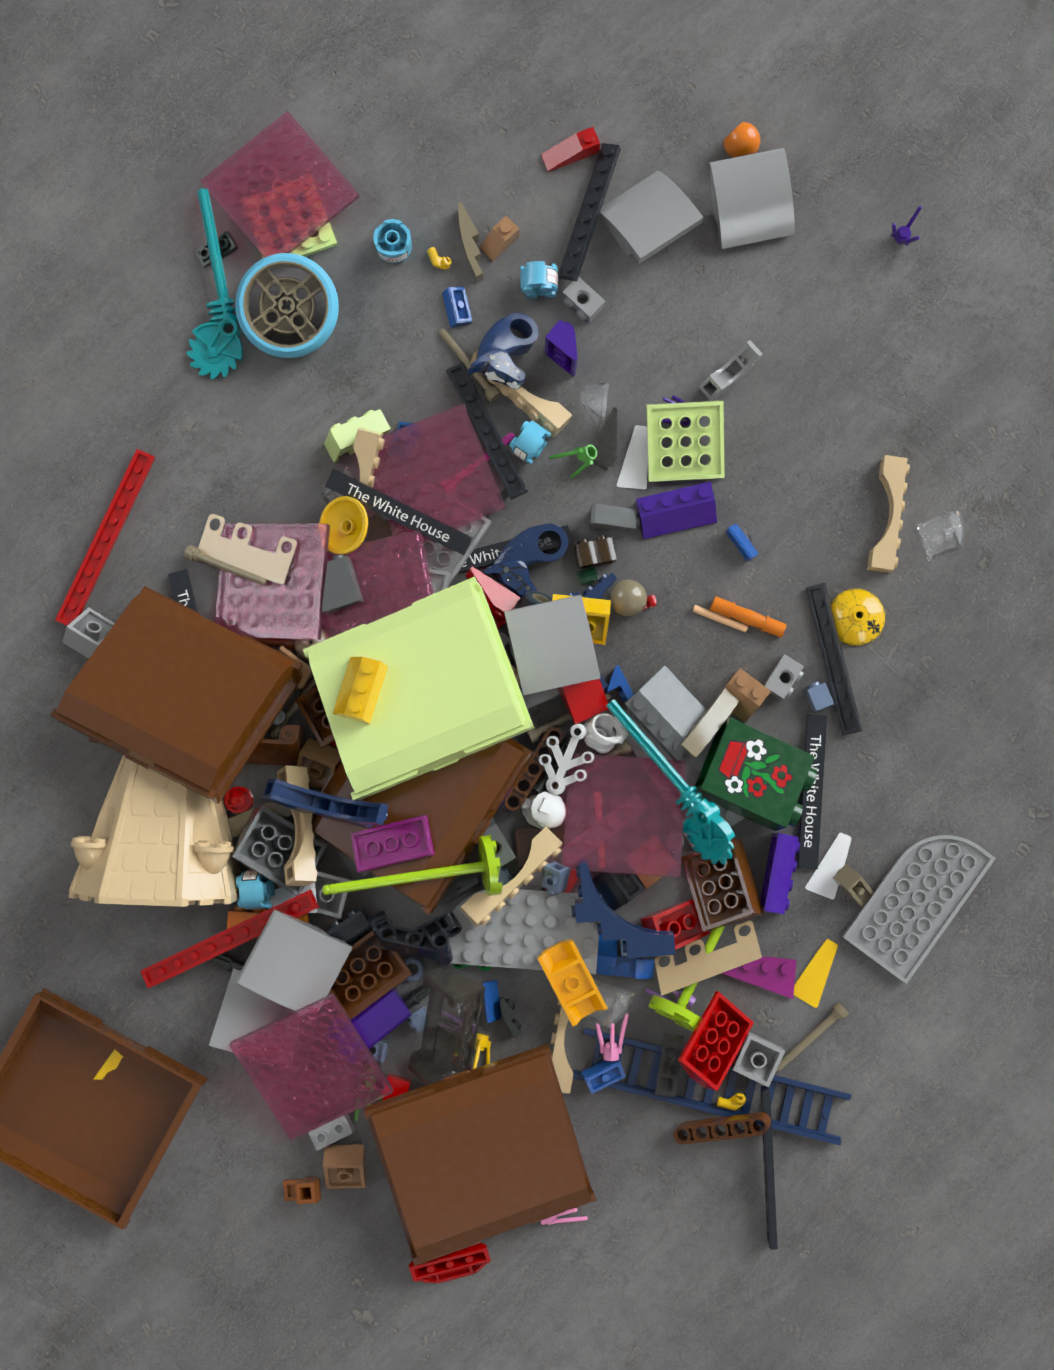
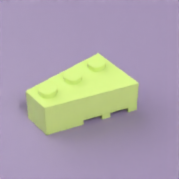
M380 409L377 411L370 410L362 417H352L347 423L342 425L338 423L330 428L324 445L334 463L339 461V456L347 452L350 455L355 453L353 445L358 428L362 427L383 433L382 438L388 435L391 428Z

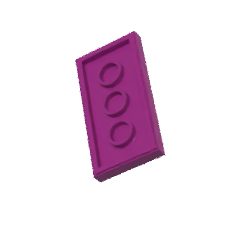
M427 815L350 833L357 873L435 855Z

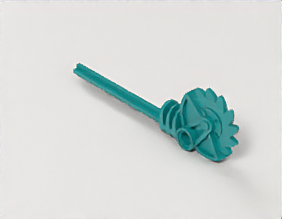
M202 188L197 193L218 300L206 304V308L212 309L208 312V315L213 317L209 319V322L197 326L192 331L195 334L196 341L189 339V344L193 351H187L186 353L195 360L190 363V366L201 369L199 371L200 376L211 373L210 378L213 380L220 373H222L223 377H226L229 367L236 370L235 359L243 361L244 350L239 338L241 328L238 325L237 315L233 314L236 310L231 307L234 304V300L229 297L209 191ZM230 325H233V331L231 333H226V328Z
M612 700L606 707L681 793V797L675 804L679 805L682 802L683 807L681 811L687 808L689 811L686 813V816L692 814L685 820L682 832L689 834L687 835L688 840L695 845L692 849L701 853L703 860L711 859L713 865L720 861L724 865L727 858H732L730 849H733L734 845L730 840L735 837V834L729 824L720 817L719 807L715 803L703 798L701 792H698L695 786H689L615 700Z

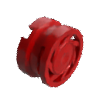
M240 786L228 790L224 799L228 810L239 814L249 811L254 803L252 792Z

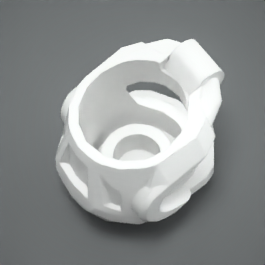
M598 714L589 718L584 723L587 734L583 740L589 747L601 754L608 753L614 748L615 744L623 743L628 736L623 725L610 714Z
M548 792L531 795L525 799L521 806L522 814L525 816L526 821L541 830L545 827L550 829L560 826L566 817V806L562 798Z

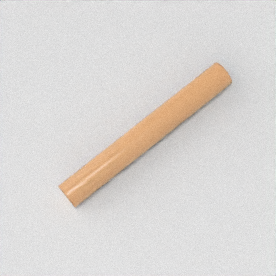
M697 605L693 608L692 612L742 632L746 633L748 625L730 618L728 619Z

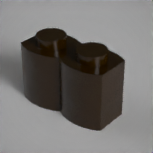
M607 535L596 537L595 541L590 542L588 539L579 540L574 545L578 569L609 564L617 560L612 537L607 538Z

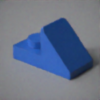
M618 665L613 669L605 693L619 688L618 694L624 702L633 695V692Z
M617 956L614 976L653 979L654 959H628V956Z

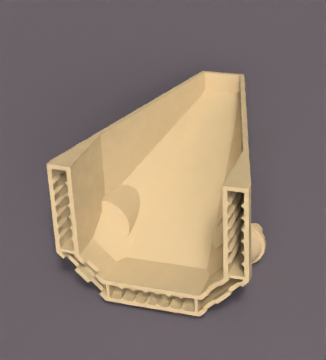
M123 755L99 813L92 837L78 836L72 838L70 842L79 866L69 888V898L91 901L94 897V903L177 907L193 905L195 901H198L200 906L213 905V903L231 904L235 902L239 897L236 878L241 876L239 861L232 857L235 845L227 820L228 816L224 799L222 798L220 803L217 804L149 768L146 769Z

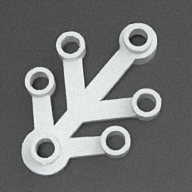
M575 724L571 727L570 734L572 737L564 756L558 745L559 739L555 736H550L547 739V746L552 749L559 766L556 774L551 765V756L543 754L539 757V762L544 766L549 778L546 782V788L552 795H559L564 792L566 785L576 781H584L587 778V773L583 769L577 770L574 775L564 778L566 770L584 763H591L594 760V754L590 751L584 752L582 756L571 760L579 739H583L587 734V729L582 724ZM576 728L581 730L580 735L575 734ZM552 738L556 740L554 746L550 744V739ZM586 754L591 755L590 761L585 759ZM544 756L548 757V763L546 764L542 761ZM578 772H583V779L578 778ZM553 782H557L559 784L558 789L553 788Z

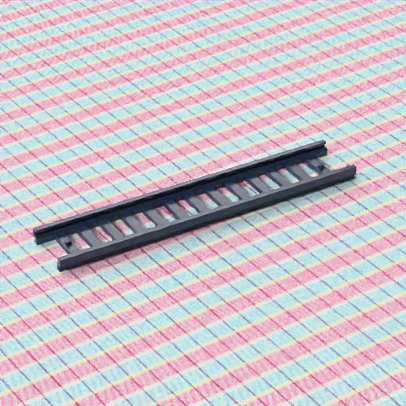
M584 1027L583 1034L597 1037L591 1063L592 1067L601 1061L600 1043L597 1030ZM601 1031L605 1044V1040L610 1041V1033ZM614 1035V1042L618 1046L620 1036ZM624 1037L622 1053L624 1045L635 1047L627 1083L617 1081L607 1087L721 1116L748 1114L750 1112L756 1081L748 1078L745 1092L746 1102L742 1106L741 1111L730 1110L711 1104L714 1090L708 1088L705 1090L703 1102L692 1099L696 1081L690 1076L688 1077L684 1097L674 1095L673 1092L680 1067L678 1059L682 1051ZM643 1049L654 1052L646 1087L635 1085ZM622 1053L619 1054V1061H621ZM662 1054L673 1057L665 1092L654 1090ZM734 1064L728 1070L730 1073L724 1098L727 1099L733 1096L738 1073L732 1070ZM574 1070L573 1078L584 1081L581 1075L582 1071ZM774 1075L769 1086L771 1104L776 1083L787 1085L779 1121L772 1119V1128L841 1145L840 1136L825 1132L833 1097L849 1101L852 1095ZM795 1087L806 1090L798 1126L787 1123ZM814 1092L825 1095L817 1130L806 1128ZM756 1120L757 1125L762 1126V1121Z

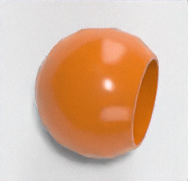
M748 122L739 124L723 140L724 149L731 158L755 154L761 142L757 128Z

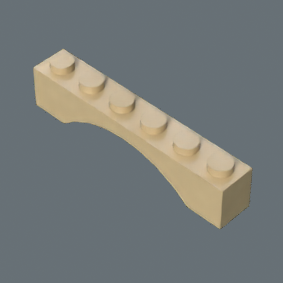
M477 351L473 354L471 364L476 360ZM488 380L503 395L511 399L518 408L522 409L531 420L549 431L553 438L569 423L572 414L558 402L541 399L522 387L511 389L501 383Z
M361 427L357 429L353 449L359 463L360 482L373 487L375 482L373 473L374 469H377L379 466L380 458L378 453L379 450L383 449L385 439H382L383 433Z
M885 455L881 459L879 479L888 496L889 519L882 538L869 551L867 570L890 573L894 568H897L898 557H896V550H899L901 542L898 534L903 526V520H900L901 512L903 513L905 508L903 494H906L907 491L905 477L908 476L910 465L907 464L908 458Z
M286 765L277 771L278 780L309 789L307 767ZM291 809L295 824V843L291 856L284 866L286 886H308L316 882L317 869L315 868L316 852L313 845L314 832L312 830L313 816L312 813H302Z
M545 827L532 839L528 860L517 876L502 886L501 895L487 896L486 892L475 893L461 906V912L477 928L480 925H486L491 920L490 915L495 911L498 913L506 905L504 902L509 897L513 899L520 892L519 888L523 884L528 885L534 879L532 875L537 871H543L544 865L548 864L547 861L551 857L555 859L562 852L563 843Z
M558 999L557 1005L561 1007L560 1013L555 1014L554 1025H557L556 1033L552 1032L550 1044L554 1045L551 1058L561 1091L570 1094L573 1070L568 1063L564 1047L565 1030L569 1018Z

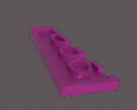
M762 956L758 960L723 972V974L793 999L797 960Z

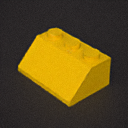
M553 594L552 601L571 596ZM582 597L593 644L605 645L611 600Z
M350 657L332 714L370 724L388 667L381 661L367 657Z

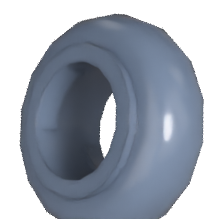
M415 957L405 959L404 961L407 966L413 963L418 967L417 973L409 976L406 980H419L424 973L423 963Z

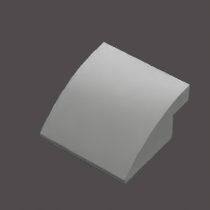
M784 148L710 162L712 215L718 225V242L722 249L795 234L792 188Z
M656 171L602 206L599 214L627 257L633 254L639 264L702 224L703 216L685 193L660 171Z
M581 594L504 611L523 695L601 678Z
M274 909L236 982L280 1005L316 1018L353 947L340 939L328 935L317 926Z
M238 967L233 968L209 1046L253 1058L290 1064L306 1015L280 1005L238 984L236 980L242 969Z

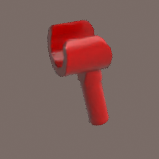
M655 595L647 597V604L643 610L657 605Z

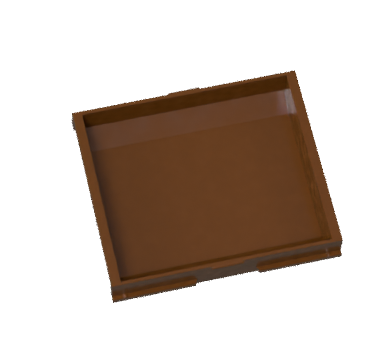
M144 586L141 593L132 599L65 690L58 708H55L50 715L60 723L117 751L146 769L149 768L219 804L303 678L301 671L303 663L246 635L241 636L202 617L201 613Z
M510 738L463 757L458 762L441 769L432 770L362 800H357L388 805V815L383 825L427 815L435 854L370 870V872L377 877L464 864L474 846L478 844L479 837L483 836L492 817L533 752ZM341 762L334 774L330 775L320 793L353 800L351 792H354V789ZM312 813V830L314 834L355 861L350 833L370 828H362L342 820H330ZM372 825L371 828L378 827V826H382V825ZM455 876L391 886L423 908L422 911L430 915V913L434 912Z
M43 988L41 992L35 993L0 1056V1162L27 1176V1179L43 1188L56 1192L122 1230L126 1229L131 1221L129 1218L200 1088L205 1085L208 1078L151 1046L145 1047L103 1024V1020ZM114 1049L123 1056L116 1069L108 1072L103 1079H94Z
M547 1044L470 1071L466 1070L445 1077L441 1081L364 1107V1114L375 1140L411 1250L414 1266L478 1244L481 1240L525 1224H533L561 1214L568 1209L597 1201L588 1179L552 1062V1054Z

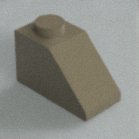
M847 864L839 869L833 877L839 887L861 908H863L874 893L863 877Z

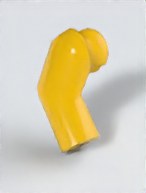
M435 247L427 250L434 267L443 270L450 267L452 261L449 257H439Z
M737 1093L729 1099L718 1097L717 1106L737 1110L745 1104L746 1097L742 1093Z

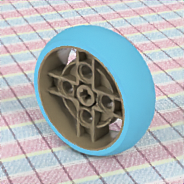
M280 253L259 260L245 273L236 293V315L243 333L258 349L275 357L296 358L310 354L327 341L337 322L339 304L332 280L317 263L301 255ZM292 267L306 272L309 276L303 281L292 277L276 278L271 270ZM256 282H258L263 289L259 298L260 315L252 321L249 311V300L252 289ZM274 285L280 287V293L276 296L270 293V289ZM300 289H305L307 291L306 298L299 299L297 292ZM322 291L325 299V315L317 330L311 323L316 310L314 297ZM285 301L292 303L289 311L287 309L283 310V303ZM270 313L277 314L276 322H268L267 317ZM298 316L304 318V324L300 327L294 324V320ZM272 330L283 335L298 333L303 342L290 345L279 344L267 339L265 336Z

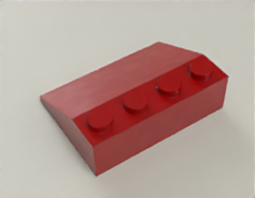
M716 991L678 1061L688 1075L699 1085L718 1091L754 1022L719 991Z

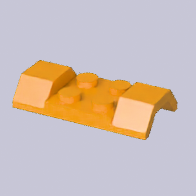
M573 939L563 940L545 949L537 957L573 1027L585 1016L595 1011L608 1009Z

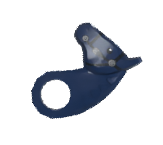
M517 312L498 320L482 339L477 351L476 360L470 365L471 367L467 374L482 373L490 381L501 383L511 389L520 388L525 382L526 375L521 369L516 367L511 356L528 353L538 338V327L535 321L526 314ZM510 329L521 331L526 339L514 336Z
M552 523L530 527L510 540L501 550L494 564L483 570L482 573L494 575L504 586L523 598L526 591H537L530 581L528 565L538 562L555 561L561 558L566 553L569 545L568 536L562 527ZM551 530L558 534L560 546L556 552L545 554L538 547V538L543 532Z

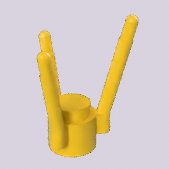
M474 1033V1036L470 1037L458 1070L462 1069L472 1046L476 1050L472 1069L477 1067L480 1051H484L485 1048L486 1065L490 1064L491 1041H489L488 1035Z

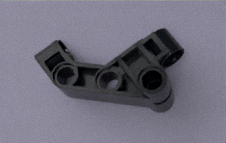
M383 910L367 918L372 932L376 935L383 948L432 959L441 966L449 965L452 962L453 955L449 939L458 935L463 929L452 912L436 917L414 930L394 926ZM415 941H418V942H419V943H417V944H415V945H412V943L415 942Z

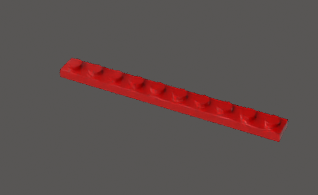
M136 449L57 614L56 621L68 626L82 614L155 461L154 456Z
M310 889L141 970L140 973L149 989L260 936L274 909L298 918L317 909L319 906Z

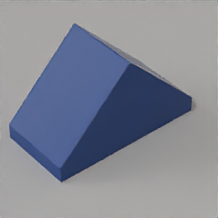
M599 935L596 974L614 976L617 960V940L602 941V935Z

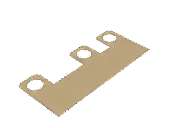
M215 514L209 515L198 547L202 554L284 585L297 546L296 540L281 537L274 554L248 545L252 527L247 524L237 523L231 539L221 537L220 535L225 524L224 517ZM216 518L220 521V527L214 531L210 528V522ZM241 527H245L248 531L244 539L237 537V531ZM285 541H289L292 544V550L289 553H283L281 550V545Z
M746 921L736 925L734 932L737 943L706 954L702 940L687 944L685 946L687 962L675 966L673 955H666L670 958V963L666 967H661L659 960L663 956H656L654 961L661 996L762 958L753 922ZM747 925L751 928L747 936L739 935V929L742 926ZM695 944L700 945L701 951L699 954L691 955L689 953L691 946Z

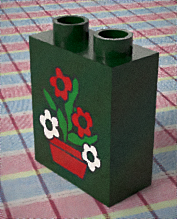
M730 717L725 720L716 732L695 787L698 792H701L702 797L773 831L785 829L788 825L794 827L798 823L803 811V806L797 803L802 790L809 791L817 776V771L811 768L815 756Z

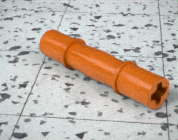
M717 596L714 597L710 607L711 611L726 616L728 619L731 617L746 625L761 629V632L764 631L779 638H782L787 624L770 618L768 615L765 617L750 609L735 605V602L732 603Z

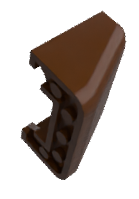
M286 725L282 727L279 733V740L262 739L246 763L297 766L299 753L305 745L306 728L300 725Z

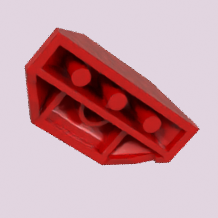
M480 1242L414 1266L412 1260L409 1264V1270L414 1282L422 1281L437 1284L475 1274L486 1264L490 1263L491 1258L487 1245Z

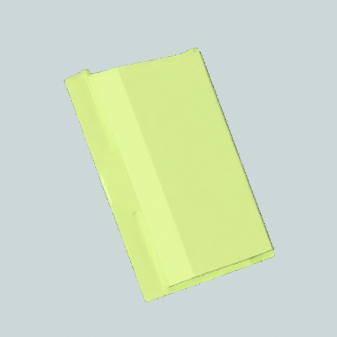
M475 576L413 602L412 606L367 625H359L303 649L305 657L309 659L345 772L354 789V792H351L353 800H362L432 770L436 771L458 762L463 757L534 729L483 589ZM350 657H367L381 661L388 667L370 724L332 714Z

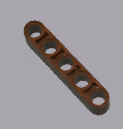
M551 728L545 733L505 799V806L508 810L516 811L522 806L545 769L539 762L540 756L538 752L540 749L546 748L549 750V755L552 758L554 755L553 751L547 746L546 741L551 732H557L560 736L558 744L560 745L563 739L560 729ZM550 741V744L554 746L556 742ZM548 757L542 758L543 763H548ZM532 764L539 767V772L536 775H532L528 771L529 766ZM520 781H527L529 784L528 790H519L518 783ZM511 797H516L519 800V804L515 808L508 805V799Z
M764 1112L684 1121L674 1130L673 1137L677 1143L684 1145L761 1136L770 1127L771 1118ZM756 1120L762 1121L764 1127L758 1126ZM737 1123H742L745 1126V1130L740 1129ZM718 1125L724 1126L726 1132L721 1131ZM699 1127L705 1128L707 1134H703ZM681 1129L685 1130L688 1136H684L681 1133Z

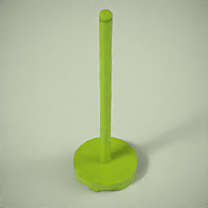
M492 835L479 837V862L329 884L323 886L322 892L325 895L481 872L487 896L501 895L502 882L498 883L501 864L500 858H495L496 841H491Z
M724 927L712 930L704 946L706 954L713 952ZM697 983L684 987L677 1004L660 996L653 995L648 1007L655 1010L657 1014L675 1021L676 1024L694 1032L701 1017L685 1008Z

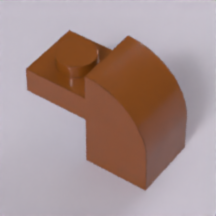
M307 1176L305 1178L285 1179L283 1181L285 1201H297V1204H311L321 1200L319 1177Z

